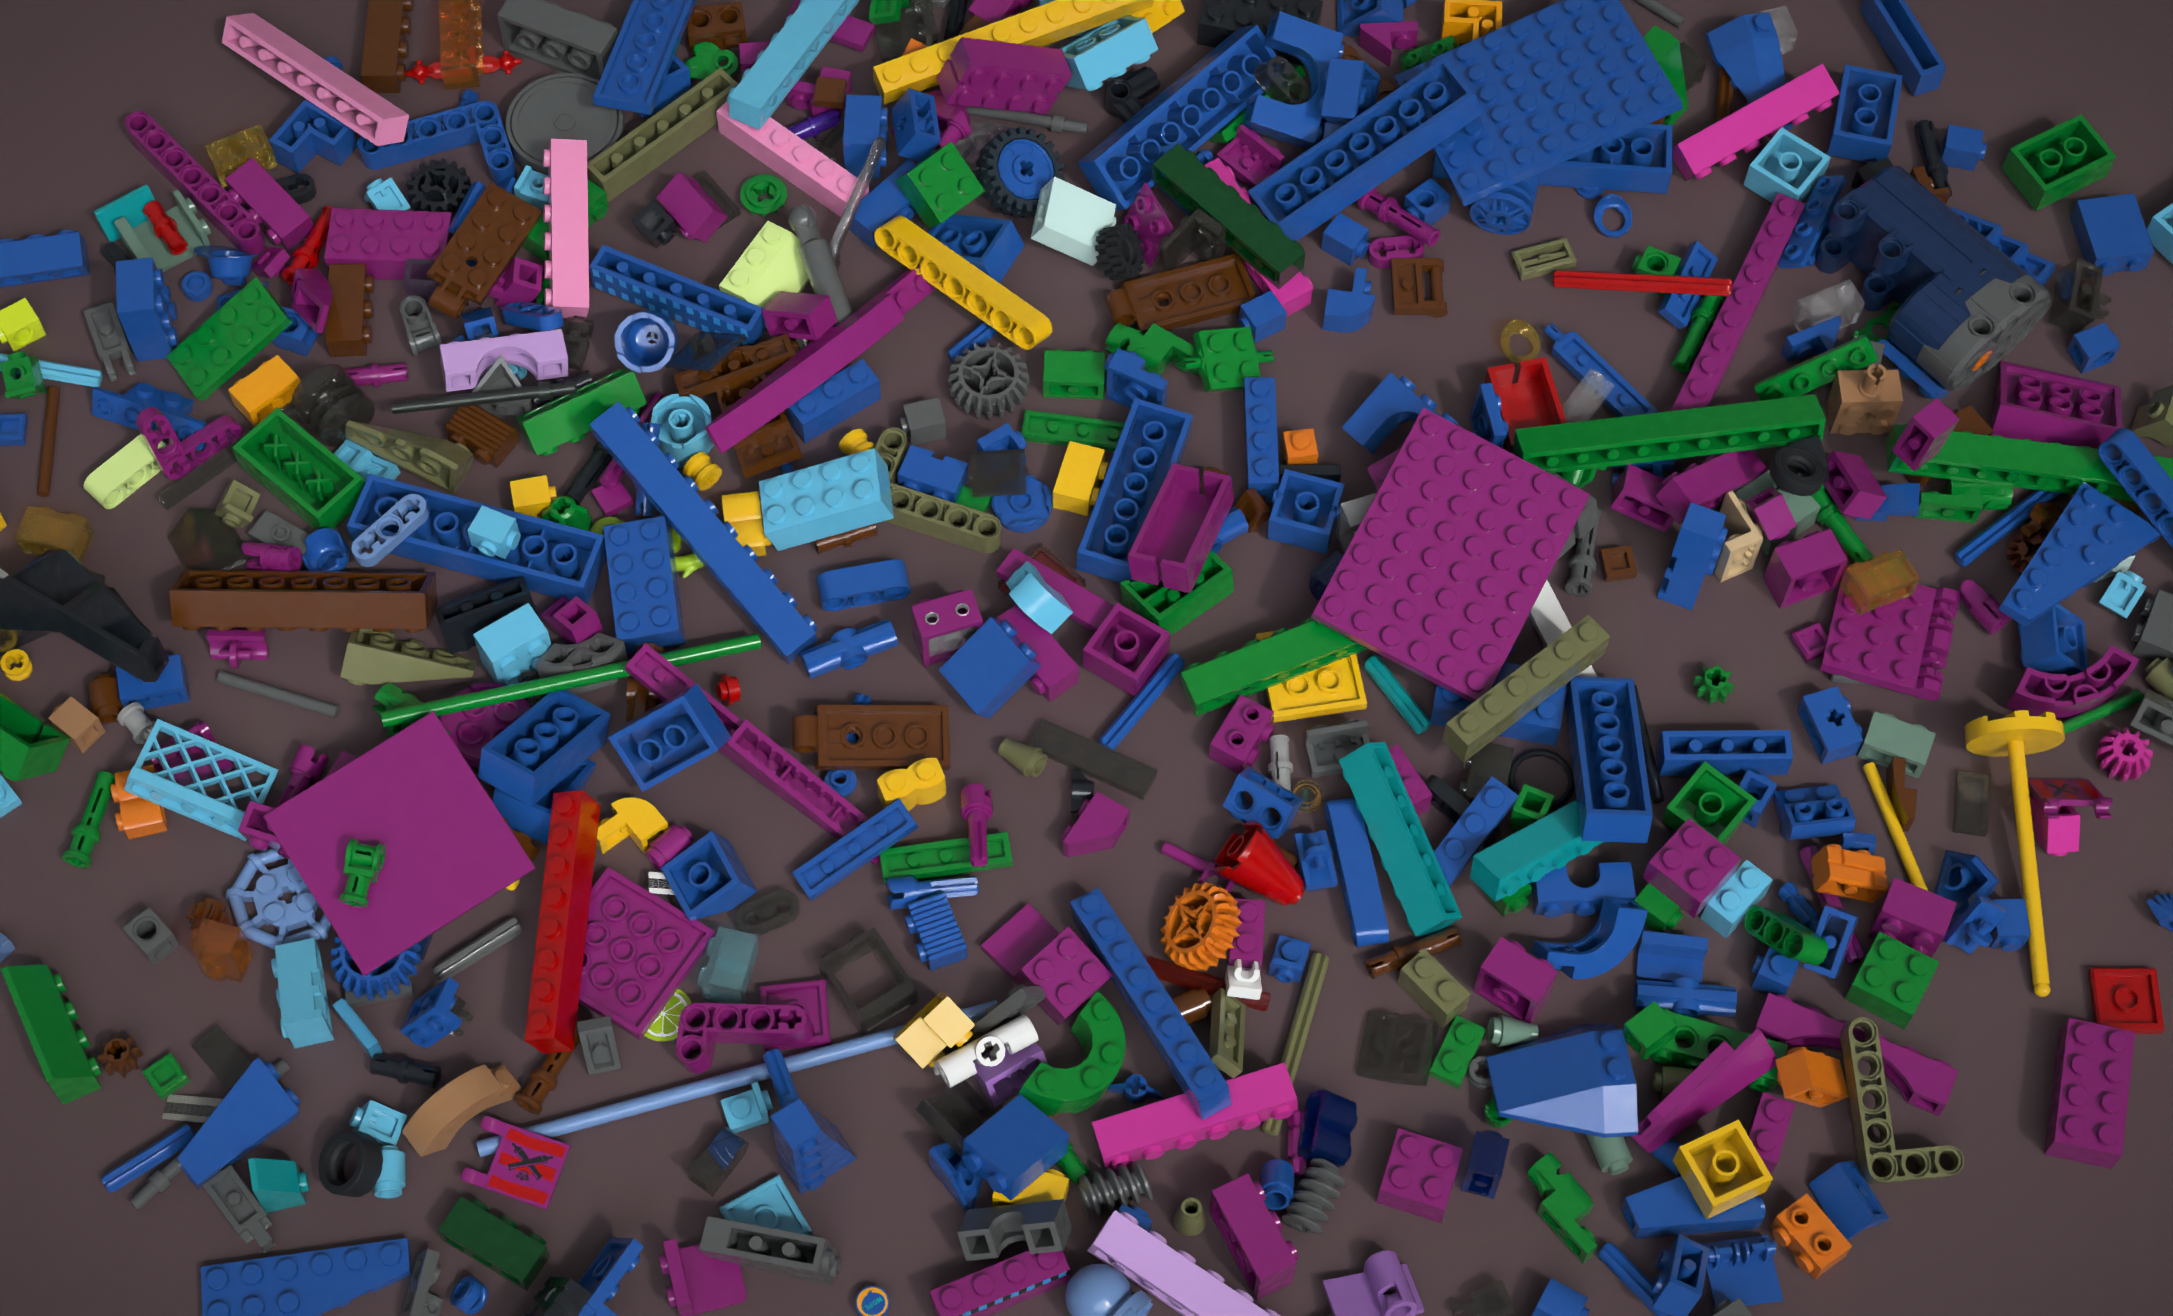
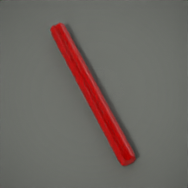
M1556 270L1553 276V284L1556 288L1730 296L1732 292V280L1729 278Z

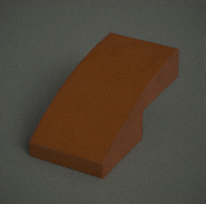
M1893 757L1886 770L1887 793L1903 831L1908 832L1915 820L1917 789L1904 788L1906 759Z

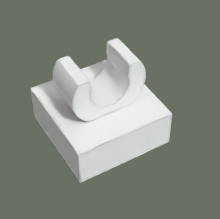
M1237 959L1234 962V966L1227 965L1225 973L1227 996L1254 1000L1260 999L1262 985L1258 962L1254 961L1252 968L1242 967L1241 959Z

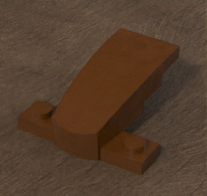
M786 333L753 346L735 347L711 370L688 369L674 374L673 378L680 396L689 397V394L702 397L716 392L723 413L767 378L765 373L778 369L795 355V351ZM784 411L733 446L745 479L802 458L800 448Z

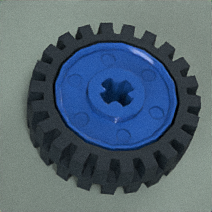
M1025 127L1010 128L987 142L979 153L981 157L977 159L976 166L980 168L976 171V178L982 179L980 184L987 191L982 195L985 200L989 198L993 200L990 205L994 209L1001 207L999 212L1004 215L1010 213V217L1013 218L1019 216L1027 218L1035 215L1041 189L1053 177L1065 180V174L1060 173L1064 169L1063 162H1057L1061 155L1059 151L1052 152L1051 149L1055 145L1052 141L1045 143L1046 136L1042 133L1036 135V130L1031 128L1026 130Z

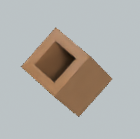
M72 696L64 703L57 705L52 715L48 717L52 727L69 737V743L82 754L106 732L99 718Z

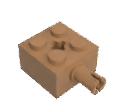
M1875 364L1869 366L1867 370H1838L1826 400L1830 433H1840L1842 435H1852L1855 433L1881 435L1890 433L1903 403L1899 370H1886L1880 364H1877L1876 370H1874Z

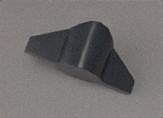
M1072 769L1071 813H1078L1083 802L1086 799L1091 801L1093 798L1094 782L1088 780L1079 769Z

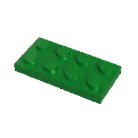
M255 277L166 357L195 397L203 402L292 324L293 321L263 281Z

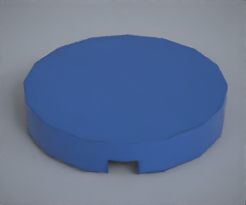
M1017 474L1005 478L996 491L994 490L992 494V512L1000 520L1004 528L1013 532L1028 533L1039 529L1048 521L1052 513V494L1049 487L1044 482L1042 484L1036 480V477Z

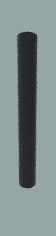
M1634 684L1649 792L1652 803L1657 804L1665 799L1637 685Z

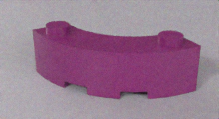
M2110 645L2098 662L2075 675L2050 674L2027 667L2017 681L2005 707L2014 711L2029 710L2030 716H2039L2044 712L2055 713L2056 718L2081 714L2103 704L2111 698L2135 669L2140 659Z

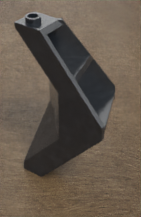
M49 549L28 565L5 578H0V656L49 633H62L144 682L156 683L168 664L169 658L159 638L137 618L114 587H108L101 582L69 550Z

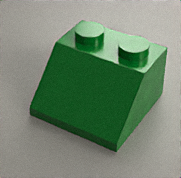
M1704 761L1666 807L1662 822L1677 832L1690 818L1723 845H1726L1753 808L1757 799Z

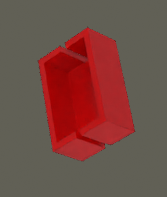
M1546 357L1519 362L1515 379L1516 383L1512 384L1515 371L1514 363L1487 368L1484 384L1492 383L1495 394L1500 396L1502 420L1507 421L1509 436L1505 438L1503 449L1512 454L1515 429L1567 423Z

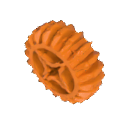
M1195 883L1192 888H1184L1183 896L1175 895L1176 902L1174 905H1168L1170 912L1168 916L1162 917L1166 924L1160 929L1164 934L1161 943L1165 946L1164 952L1175 964L1188 970L1207 971L1209 966L1217 967L1219 958L1227 959L1226 951L1228 948H1234L1232 945L1233 939L1240 936L1236 932V928L1242 924L1239 918H1237L1241 910L1236 906L1237 900L1226 889L1212 883Z

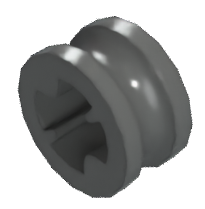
M1488 1056L1476 1057L1469 1065L1467 1077L1471 1085L1477 1089L1484 1090L1491 1087L1489 1075L1488 1079H1482L1483 1075L1480 1078L1476 1075L1478 1067L1483 1066V1070L1487 1068L1486 1058Z

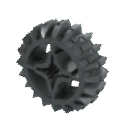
M987 341L985 347L980 348L975 343L973 351L964 348L963 356L956 355L954 364L949 368L948 386H950V396L955 398L957 407L964 406L966 415L975 411L977 419L982 414H987L989 420H991L993 414H998L1003 418L1005 410L1013 413L1015 405H1022L1023 397L1028 394L1030 376L1028 375L1026 363H1022L1020 354L1013 355L1011 347L1002 350L1000 342L996 347H991ZM967 385H971V388L977 390L979 393L973 391Z

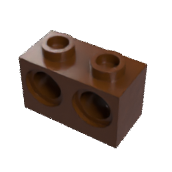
M742 2L695 6L687 23L690 53H695L693 46L701 42L714 43L720 50L739 48V43H747Z

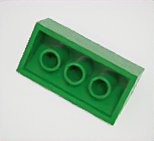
M48 965L6 966L2 968L1 972L46 1081L62 1104L65 1105L102 1088L97 1076L102 1075L101 1068L95 1056L89 1058L85 1048L91 1045L83 1028L79 1030L76 1028L74 1020L79 1019V1016L72 1001L66 1002L62 993L67 991V987L60 973L54 975Z

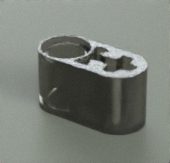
M1276 56L1256 66L1254 72L1255 80L1271 99L1290 105L1302 104L1308 100L1310 96L1308 84L1285 58ZM1289 88L1293 91L1294 99L1289 94Z

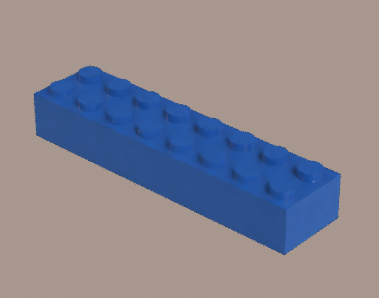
M1258 25L1239 27L1077 162L1099 197L1116 204L1115 210L1127 209L1133 204L1144 183H1147L1150 188L1156 184L1152 181L1153 163L1177 143L1185 150L1194 152L1247 107L1249 99L1257 94H1263L1287 73L1273 49L1263 45L1265 36Z
M1444 56L1250 189L1248 193L1256 207L1262 211L1267 220L1278 224L1288 238L1298 241L1484 113L1473 90Z
M1647 124L1538 173L1540 177L1539 185L1575 188L1587 186L1599 187V189L1667 194L1672 175L1673 125ZM1433 151L1432 178L1448 179Z
M369 474L347 524L352 542L404 496L417 494L426 501L429 511L428 518L389 554L499 583H505L524 576L529 591L559 599L565 596L570 601L577 596L587 605L589 604L607 559L604 535ZM482 505L516 518L521 537L517 547L514 550H510L506 559L496 555L493 557L487 556L471 545L467 530ZM412 507L408 508V512L413 511L417 513L419 512V509H413ZM393 524L387 525L383 528L382 534L393 536L398 532L399 527Z

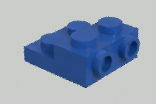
M1119 348L1116 353L1111 352L1104 366V369L1107 370L1104 385L1107 386L1106 399L1130 409L1134 398L1166 407L1168 381L1157 373L1146 372V360L1137 353L1126 352Z

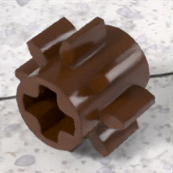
M203 898L202 902L199 901L198 904L192 903L186 916L190 919L189 923L192 924L190 927L191 931L206 938H213L218 932L225 933L230 918L227 917L228 913L225 912L226 906L212 898Z
M115 1034L114 1039L108 1043L102 1042L104 1054L99 1055L98 1060L101 1064L106 1065L105 1071L109 1076L113 1075L116 1071L123 1078H126L128 1072L133 1069H139L137 1058L143 1056V1053L139 1047H135L136 1042L132 1036L128 1037L125 1041L118 1034Z

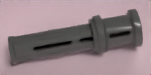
M1597 508L1598 521H1600L1601 510ZM1599 523L1581 539H1577L1575 555L1569 560L1571 572L1569 580L1565 583V590L1573 596L1585 597L1593 592L1591 579L1592 573L1597 568V563L1593 557Z

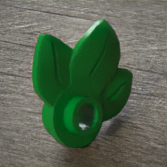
M711 42L695 44L693 49L696 56L690 58L685 63L690 70V79L698 81L704 80L720 67L732 77L739 67L738 58L732 51L720 50L718 46ZM726 59L729 61L726 66L719 65V62Z

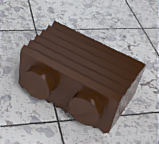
M477 405L462 406L445 425L448 441L454 444H463L473 453L477 461L484 465L489 463L495 468L499 467L520 442L515 427Z

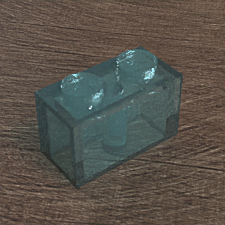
M723 927L718 928L716 938L711 937L708 943L707 956L710 957L708 965L701 968L698 977V986L702 988L704 999L727 1004H743L759 951L756 934Z

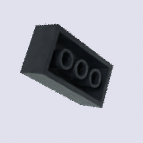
M1205 0L1198 22L1197 44L1215 48L1239 27L1258 25L1263 35L1266 36L1270 18L1279 11L1320 25L1323 1ZM1273 49L1280 61L1304 66L1296 57Z

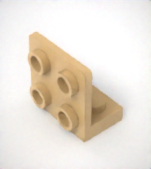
M1732 490L1725 494L1720 513L1727 515L1723 527L1729 529L1726 535L1727 540L1724 542L1714 572L1720 583L1753 569L1763 541V533L1757 523H1753L1747 514V507L1744 501L1740 498L1738 499Z

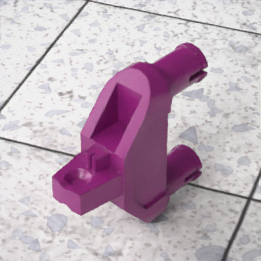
M941 90L926 93L934 96L939 130L943 131L940 134L941 142L934 150L951 141L955 145L959 140L968 138L973 132L970 115L966 109L967 106L946 104ZM893 126V127L891 128V132H892V134L895 136L894 126Z

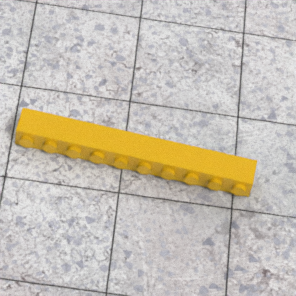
M1055 0L874 66L873 80L885 105L899 100L908 89L920 92L939 85L937 75L947 59L952 60L950 54L961 37L1043 47L1150 8L1154 0Z

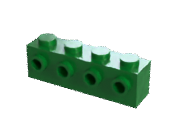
M625 366L578 388L577 394L563 395L516 417L530 451L537 456L540 454L541 456H547L556 452L558 446L567 441L575 443L585 438V433L591 431L589 424L618 401L625 409L631 407L636 414L641 411L640 407L646 405L647 402L634 372Z

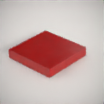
M2156 968L2089 969L2088 979L2094 1023L2133 1031L2135 1034L2163 1033L2165 1029Z

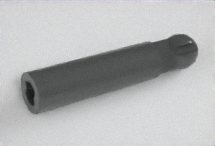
M800 204L790 211L788 216L789 225L796 232L800 242L799 253L814 294L829 295L837 322L832 327H837L851 316L853 311L827 240L822 239L819 233L817 213L812 207Z

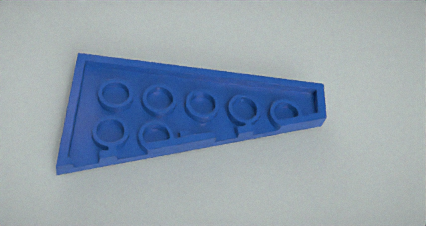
M2083 482L1998 610L2026 627L2050 611L2055 605L2064 599L2067 600L2082 587L2093 583L2128 557L2140 552L2149 543L2152 544L2162 535L2155 526Z

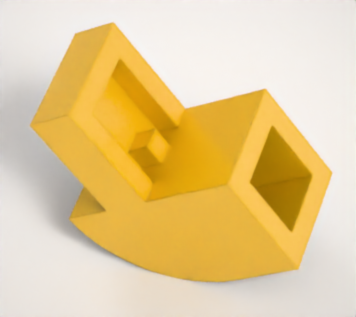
M633 797L619 799L611 803L614 816L599 822L596 846L604 854L630 836L645 854V851L650 848L649 844L669 828L668 822L646 800Z

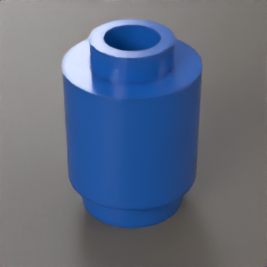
M1274 1159L1267 1161L1261 1167L1260 1185L1266 1196L1264 1203L1269 1209L1282 1210L1293 1199L1295 1172L1293 1166L1287 1161Z

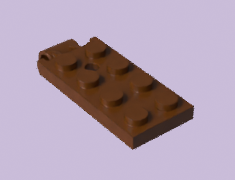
M490 182L427 272L428 278L439 283L431 295L428 305L455 320L463 312L467 299L481 306L541 219L543 211ZM474 260L477 262V265L470 267L466 264V261Z
M1236 253L1123 282L1120 289H1115L1105 296V302L1114 325L1122 323L1128 326L1136 322L1138 325L1137 330L1145 335L1153 323L1165 330H1171L1240 312V305L1257 297L1243 261ZM1165 300L1169 304L1167 306H1160L1158 302Z
M817 705L814 707V715H817V717L799 715L792 718L793 751L797 753L817 752L815 770L908 769L916 761L925 758H937L942 770H949L948 705ZM850 733L856 734L859 738L858 742H848L847 735Z

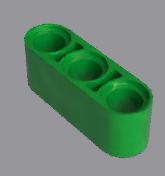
M1758 905L1752 906L1746 913L1744 919L1746 931L1785 957L1813 966L1820 965L1825 960L1828 953L1826 940L1788 915Z

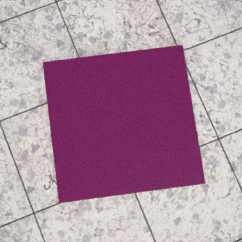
M434 711L263 816L363 976L371 973L536 869ZM351 838L358 839V842L377 846L381 843L386 845L383 868L378 875L377 883H370L367 895L369 904L368 907L364 908L350 906L339 901V896L344 893L348 879L343 870L345 867L346 849Z

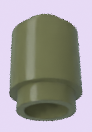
M2158 657L2145 669L2148 673L2145 680L2160 695L2173 701V662L2168 657L2163 661Z
M1661 1066L1660 1072H1654L1653 1092H1658L1659 1099L1664 1100L1694 1071V1068Z

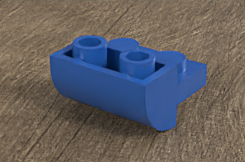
M1837 784L1774 792L1773 803L1781 821L1780 833L1786 841L1842 835L1843 832L1852 833L1854 830L1856 818L1847 797H1841Z

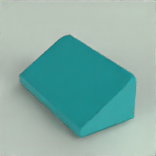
M146 184L95 210L94 214L100 229L109 242L120 239L114 221L125 217L131 228L148 221V218L143 213V209H145L144 206L148 202L154 201L155 198Z

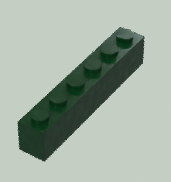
M1177 143L1153 163L1152 181L1276 288L1280 289L1304 268L1305 251L1301 244L1296 240L1288 238L1279 225L1267 220L1254 204L1247 203L1240 197L1239 192L1233 186L1226 185L1219 179L1218 174L1212 168H1207L1198 161L1197 156L1191 150H1185Z

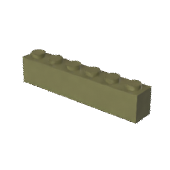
M720 67L588 162L587 179L606 191L609 203L718 124L716 111L727 101L730 90L733 87H737L738 83Z
M1587 615L1448 721L1442 740L1465 762L1606 653L1610 635L1590 615Z

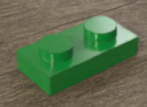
M1456 1015L1428 1076L1459 1089L1485 1035L1486 1028Z

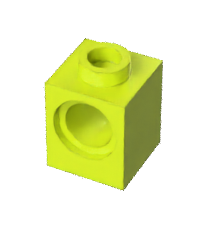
M26 298L0 310V342L2 344L8 342L13 352L46 335L39 318Z

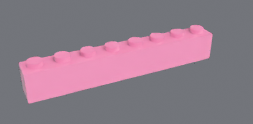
M255 13L226 17L222 38L224 45L376 146L404 142L409 114Z

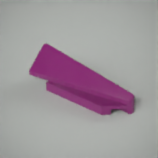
M1757 1028L1735 1050L1724 1041L1638 1125L1637 1136L1631 1137L1645 1152L1651 1153L1775 1067L1777 1057L1764 1034Z

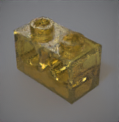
M261 124L205 145L213 170L223 188L228 186L225 179L252 157L265 171L278 166L272 147Z

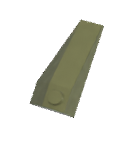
M348 420L346 424V439L452 495H455L473 466V453L460 443L454 444L446 439Z

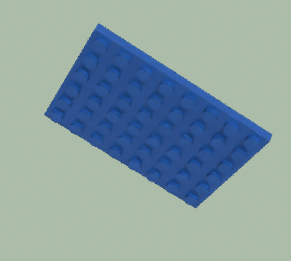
M1562 0L1394 76L1399 88L1445 56L1475 93L1484 114L1432 148L1464 207L1683 109L1681 99L1620 0Z

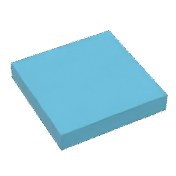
M780 1175L719 1208L726 1220L812 1235V1230Z

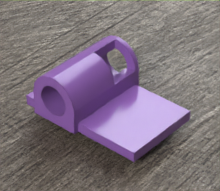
M1391 1250L1381 1251L1370 1256L1365 1262L1363 1273L1322 1281V1287L1333 1316H1416V1314L1424 1313L1423 1304L1407 1264L1401 1265L1397 1253ZM1393 1292L1394 1294L1386 1295L1384 1293Z

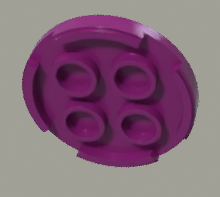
M493 682L474 683L453 697L506 685ZM524 699L443 715L440 717V722L450 732L451 739L468 765L479 768L482 748L531 707Z

